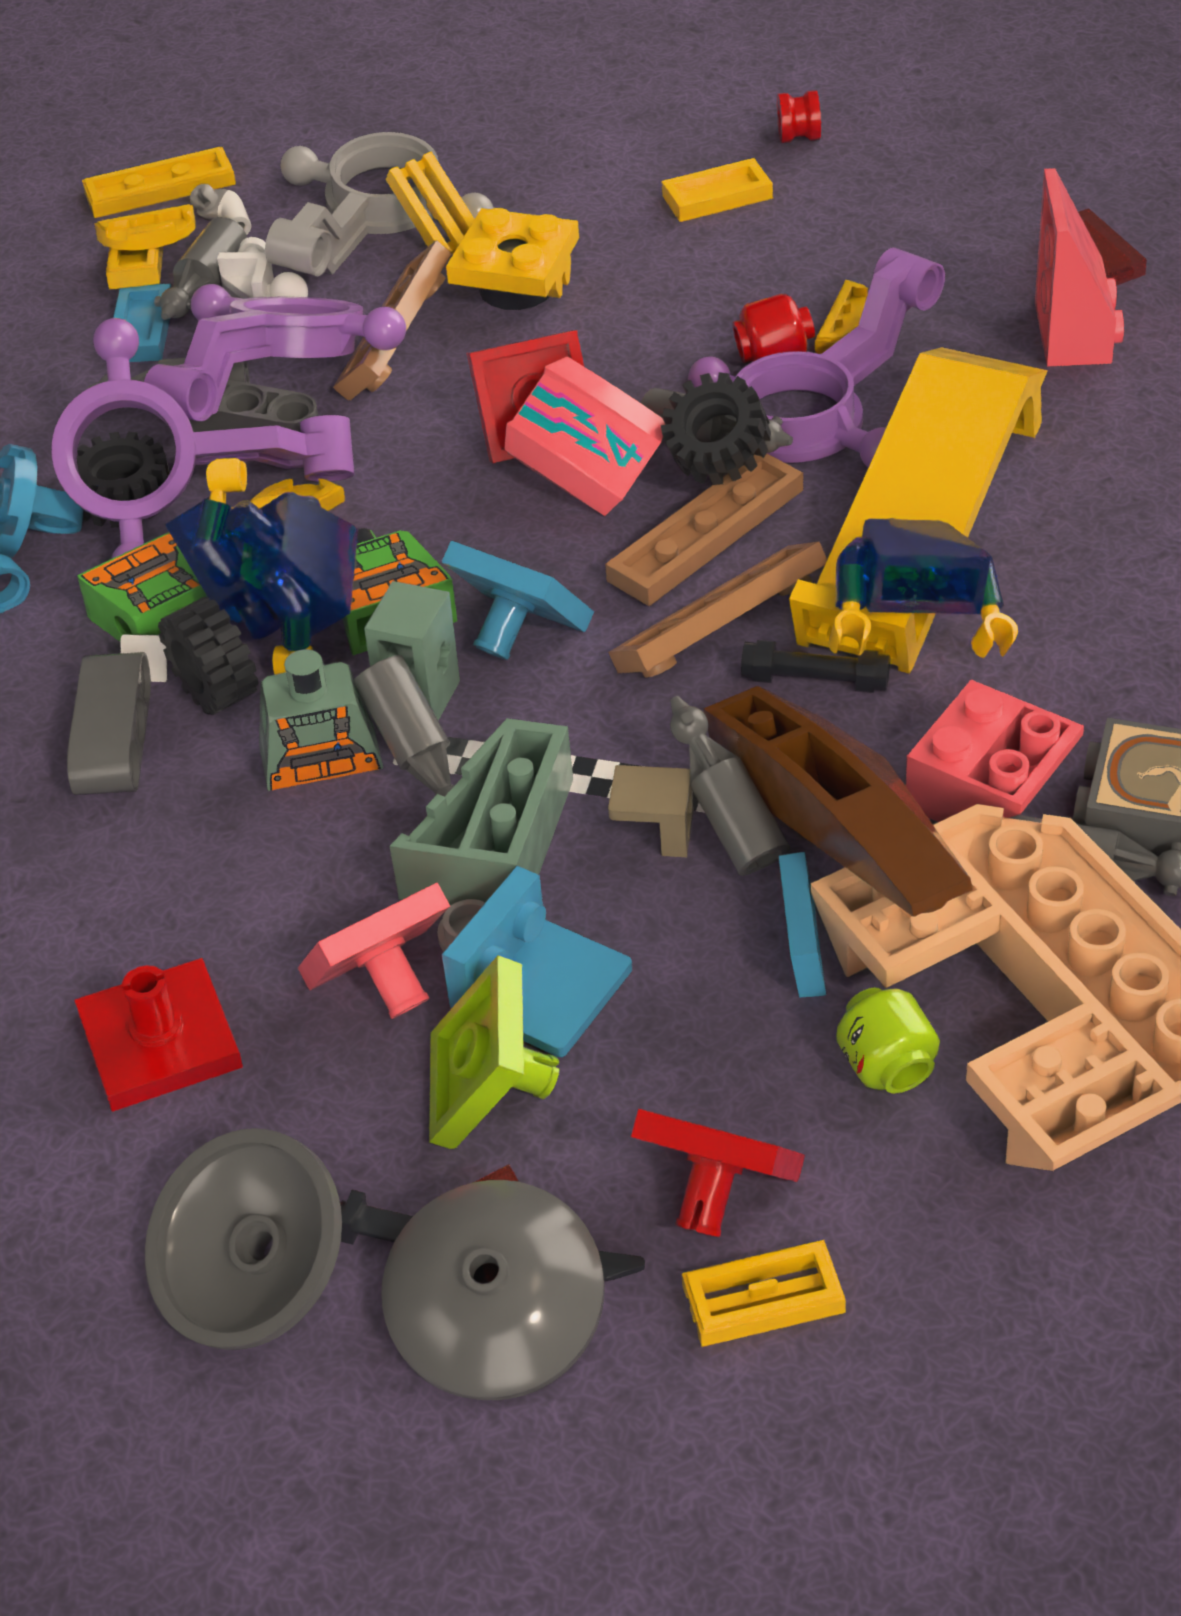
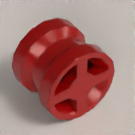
M817 90L806 91L803 96L792 97L788 93L777 94V123L781 143H791L795 137L805 136L810 141L820 140L821 111Z

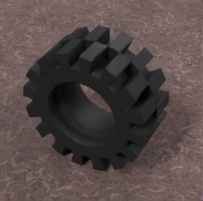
M719 372L718 381L713 382L710 373L700 375L702 385L695 388L692 381L689 380L682 385L686 395L681 397L674 392L669 398L673 409L664 408L662 418L666 425H661L662 435L675 462L686 476L692 474L695 481L704 484L707 475H709L713 485L723 484V474L729 473L734 482L742 478L738 470L739 468L745 466L752 472L758 466L753 456L754 454L765 457L768 451L765 441H771V430L768 426L770 422L756 391L752 386L748 388L744 379L737 376L734 382H732L729 373ZM721 415H731L736 418L735 427L724 438L714 442H700L697 440L696 434L698 430L708 420Z
M128 431L126 438H120L119 432L109 433L111 440L103 441L100 436L91 439L93 447L90 448L82 444L77 448V467L82 481L92 491L108 499L130 501L143 498L157 490L170 474L163 446L159 442L154 444L153 437L148 435L143 436L139 440L137 432ZM83 510L84 520L87 521L92 518L93 524L101 527L106 522V519ZM110 520L111 528H118L119 522Z
M202 597L160 619L161 622L158 623V628L161 631L159 638L160 642L166 646L163 649L166 659L171 660L174 666L171 670L175 677L179 676L182 680L181 687L185 693L192 694V701L197 706L201 704L204 713L214 715L257 691L258 678L254 674L257 670L255 663L247 656L251 653L247 643L242 644L239 638L241 632L236 625L231 626L230 616L224 609L220 611L219 605L215 600Z

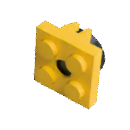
M481 208L446 265L448 284L479 288L480 295L485 302L503 310L532 308L545 302L549 297L561 298L562 285H568L570 282V254L579 240L578 221L561 219L549 214L531 215L509 212L503 208Z

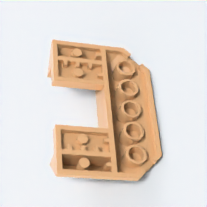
M976 804L934 824L933 826L970 876L973 890L947 901L946 905L937 911L921 913L915 917L908 914L846 867L811 883V895L846 977L868 967L882 985L888 988L977 943L1048 1021L967 1063L966 1081L1008 1129L1007 1164L1054 1171L1181 1103V929L1071 818L1043 814L1042 823L1006 818L1003 817L1004 808Z

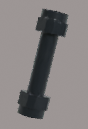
M745 641L741 659V677L753 678L754 682L772 683L774 674L856 682V692L874 693L875 690L887 691L891 657L890 655L879 654L876 650L865 649L861 655H858V658L776 650V641Z

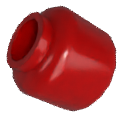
M778 294L747 303L740 311L739 320L732 323L736 346L743 363H752L755 360L777 353L807 352V339L815 337L814 324L808 307L798 308L795 301L787 294Z

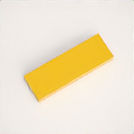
M216 147L85 178L82 180V184L93 216L98 218L190 196L192 190L200 184H209L213 189H219L235 185L236 181L234 171L223 147Z

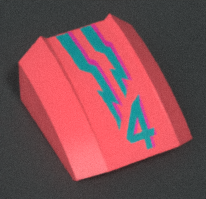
M565 357L545 366L543 376L514 419L507 423L505 451L532 471L598 513L606 516L623 500L660 445L663 438L661 425L666 424L663 418L571 358Z

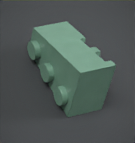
M507 718L461 768L462 778L445 797L437 794L426 806L427 816L409 836L401 833L390 845L399 899L403 900L438 882L450 906L466 899H475L486 903L516 866L539 875L573 782L568 726Z

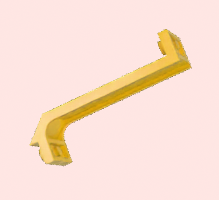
M943 347L919 354L817 584L798 579L790 595L789 601L797 645L809 647L810 643L829 648L828 642L835 618L839 612H842L844 567L856 565L859 567L860 611L871 622V630L865 650H876L879 654L890 655V664L897 665L898 671L910 674L936 613L877 612L876 606L879 603L865 592V588L873 593L886 596L905 595L913 589L907 587L880 589L870 585L862 575L930 577L935 584L934 589L924 590L920 596L940 597L944 595L1011 434L1015 433L1035 438L1042 423L1041 386L1048 370ZM900 547L907 556L899 560H890L884 557L878 549L893 551ZM842 635L838 650L858 655L859 645L857 640L850 635Z

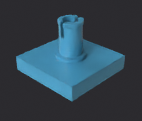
M451 541L442 560L444 565L478 591L494 599L477 639L474 640L473 646L498 658L509 659V653L527 613L539 615L582 632L587 630L594 614L591 608L553 577L460 543Z

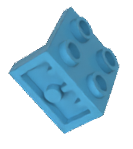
M516 866L442 954L449 1004L452 1008L497 955L521 963L523 1041L557 1057H564L632 972V960L627 955L545 920L546 909L542 902L540 875Z

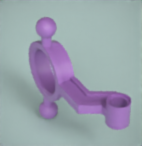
M898 248L886 250L876 264L858 327L822 354L811 352L772 354L755 360L737 374V376L746 381L748 388L751 386L754 388L759 399L786 391H809L826 395L837 402L833 407L814 415L781 418L783 421L781 427L784 432L793 437V443L788 446L779 447L776 451L767 454L784 463H798L821 459L847 447L859 452L861 460L869 468L886 428H875L869 432L861 429L863 425V408L860 399L854 393V386L893 356L906 311L912 307L925 311L937 302L945 282V271L941 264ZM708 356L700 358L691 366L688 381L691 380L696 388L702 385L700 375L710 373L713 382L718 381L719 372L729 373L732 382H734L736 377L730 374V370L725 362L719 358Z
M206 284L198 288L191 299V310L194 317L198 320V324L184 364L175 366L157 364L148 371L144 382L156 386L170 395L181 406L189 420L205 421L212 414L217 413L234 363L269 356L287 358L343 356L354 352L356 336L365 337L367 342L376 349L391 350L403 341L406 334V323L402 315L391 307H378L369 312L368 315H363V307L361 305L342 300L288 296L242 299L231 297L219 285Z
M110 318L103 321L96 328L93 336L95 351L106 361L108 381L88 388L68 404L56 424L52 439V461L55 473L69 497L85 511L102 519L119 522L121 545L115 549L111 559L144 544L142 519L162 512L181 496L190 482L195 465L210 464L216 459L238 458L240 461H258L284 469L304 467V478L314 482H319L318 479L339 481L348 479L355 474L350 419L345 416L323 415L304 419L300 422V432L278 425L193 432L184 410L170 395L146 382L131 380L129 360L138 350L139 336L134 326L121 318ZM124 407L143 409L163 420L174 435L176 456L171 473L157 490L143 498L130 501H117L105 498L92 491L82 481L79 474L77 448L81 436L89 424L105 412Z

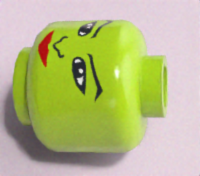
M874 987L859 992L848 1002L846 1013L838 1023L836 1032L837 1043L856 1075L866 1087L877 1090L886 1089L887 1092L893 1094L902 1093L921 1084L934 1070V1059L938 1054L940 1044L939 1037L913 995L907 991L895 988L881 990Z

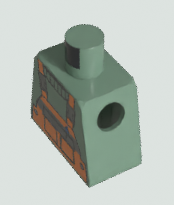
M303 649L291 653L286 658L284 663L286 673L270 675L261 681L259 747L268 791L383 768L373 721L354 685L355 679L349 665L342 662L323 665L322 657L319 653Z

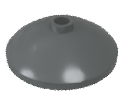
M251 1128L232 1131L210 1140L195 1150L180 1164L166 1182L156 1201L149 1221L145 1243V1268L150 1292L159 1311L175 1330L185 1337L209 1347L223 1350H243L257 1347L278 1338L295 1326L311 1310L324 1291L334 1270L342 1232L339 1196L331 1174L324 1163L306 1145L290 1136L273 1130ZM273 1240L270 1252L264 1257L267 1244Z
M487 1180L462 1185L445 1192L421 1208L404 1226L390 1250L385 1265L381 1292L385 1323L397 1350L406 1363L426 1382L440 1390L464 1398L503 1400L525 1396L546 1387L565 1374L577 1362L590 1344L598 1327L604 1304L605 1281L601 1258L594 1239L580 1217L567 1204L549 1192L533 1185L508 1180ZM490 1263L499 1267L498 1275L492 1282L480 1284L473 1280L476 1269L481 1265Z

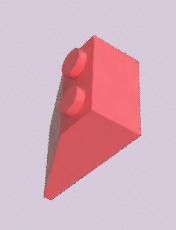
M1044 169L1035 307L1047 367L1111 364L1114 343H1122L1124 336L1122 310H1115L1117 299L1115 279L1106 278L1102 256L1056 169Z

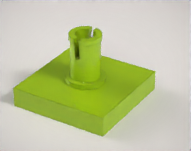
M497 955L432 1030L430 1039V1143L448 1149L457 1148L511 1088L533 1094L534 1097L539 1099H545L554 1089L559 1075V1068L556 1067L559 1064V1059L556 1056L545 1055L523 1047L521 963Z

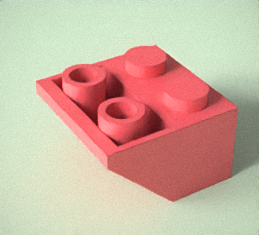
M970 680L907 755L906 787L926 816L937 822L943 821L976 804L1004 808L1003 817L1006 818L1020 815L1083 736L1084 726Z

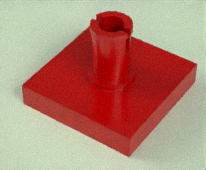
M577 330L466 353L488 457L491 463L514 459L511 454L505 451L507 423L514 419L543 376L545 366L565 357H569L584 366Z
M203 958L163 971L155 966H139L124 976L122 984L74 1000L112 1112L243 1068L240 1052Z
M639 1108L631 1134L632 1138L688 1153L686 1160L692 1161L693 1165L679 1218L676 1219L675 1225L715 1237H720L722 1230L720 1228L735 1173L742 1175L743 1168L798 1182L805 1158L804 1154L780 1146Z

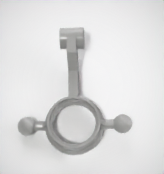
M395 132L373 133L355 138L341 146L333 155L330 163L319 161L316 154L305 146H294L288 149L282 156L280 163L284 178L291 184L298 186L307 185L313 180L327 183L325 187L327 208L307 202L293 220L285 218L276 219L270 227L266 238L265 255L267 261L271 264L314 276H320L323 273L333 275L368 233L390 234L415 228L394 193L368 194L356 191L346 186V184L353 177L366 171L379 168H394L396 166L402 169L405 167L406 162L412 159L418 162L424 154L431 151L438 161L436 152L428 143L417 137ZM416 186L412 189L430 218L433 219L434 217L426 206L427 202ZM472 192L461 197L474 219L481 208L493 209L491 201L481 193Z

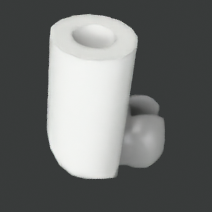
M200 184L192 190L190 203L197 209L198 215L206 220L226 217L237 222L244 229L246 235L250 232V219L242 200L235 192L226 189L214 190L209 184Z

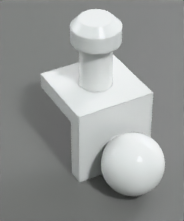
M249 237L244 239L240 243L238 252H219L217 260L222 287L231 297L242 299L277 296L308 297L307 284L300 275L293 272H284L274 278L272 264L267 261L265 255L266 243L259 238Z

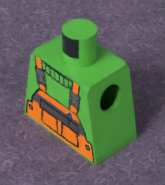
M357 529L345 538L343 549L334 551L330 556L337 600L350 651L353 655L368 651L364 628L392 581L450 592L453 623L457 622L453 583L450 575L409 532L400 530L376 538L375 534L369 529Z
M175 530L77 575L88 618L119 642H121L122 635L159 636V633H161L158 628V623L161 622L160 619L202 597H208L210 600L206 582Z

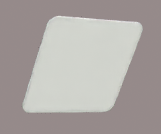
M122 635L121 653L145 652L149 661L151 682H166L167 659L163 652L166 646L160 642L159 636Z

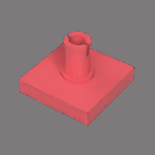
M438 882L319 941L298 967L309 990L356 967L361 968L365 966L389 1010L391 1019L408 1012L430 999L419 983L401 946L407 941L425 933L450 907Z

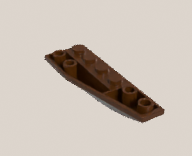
M755 686L703 708L708 719L709 737L742 759L771 813L908 914L915 917L921 913L937 911L944 907L947 901L973 890L970 876L885 757L823 717L760 686Z

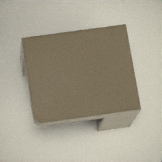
M615 765L608 805L609 818L616 821L660 823L662 856L687 857L694 813L693 790L690 787V769Z

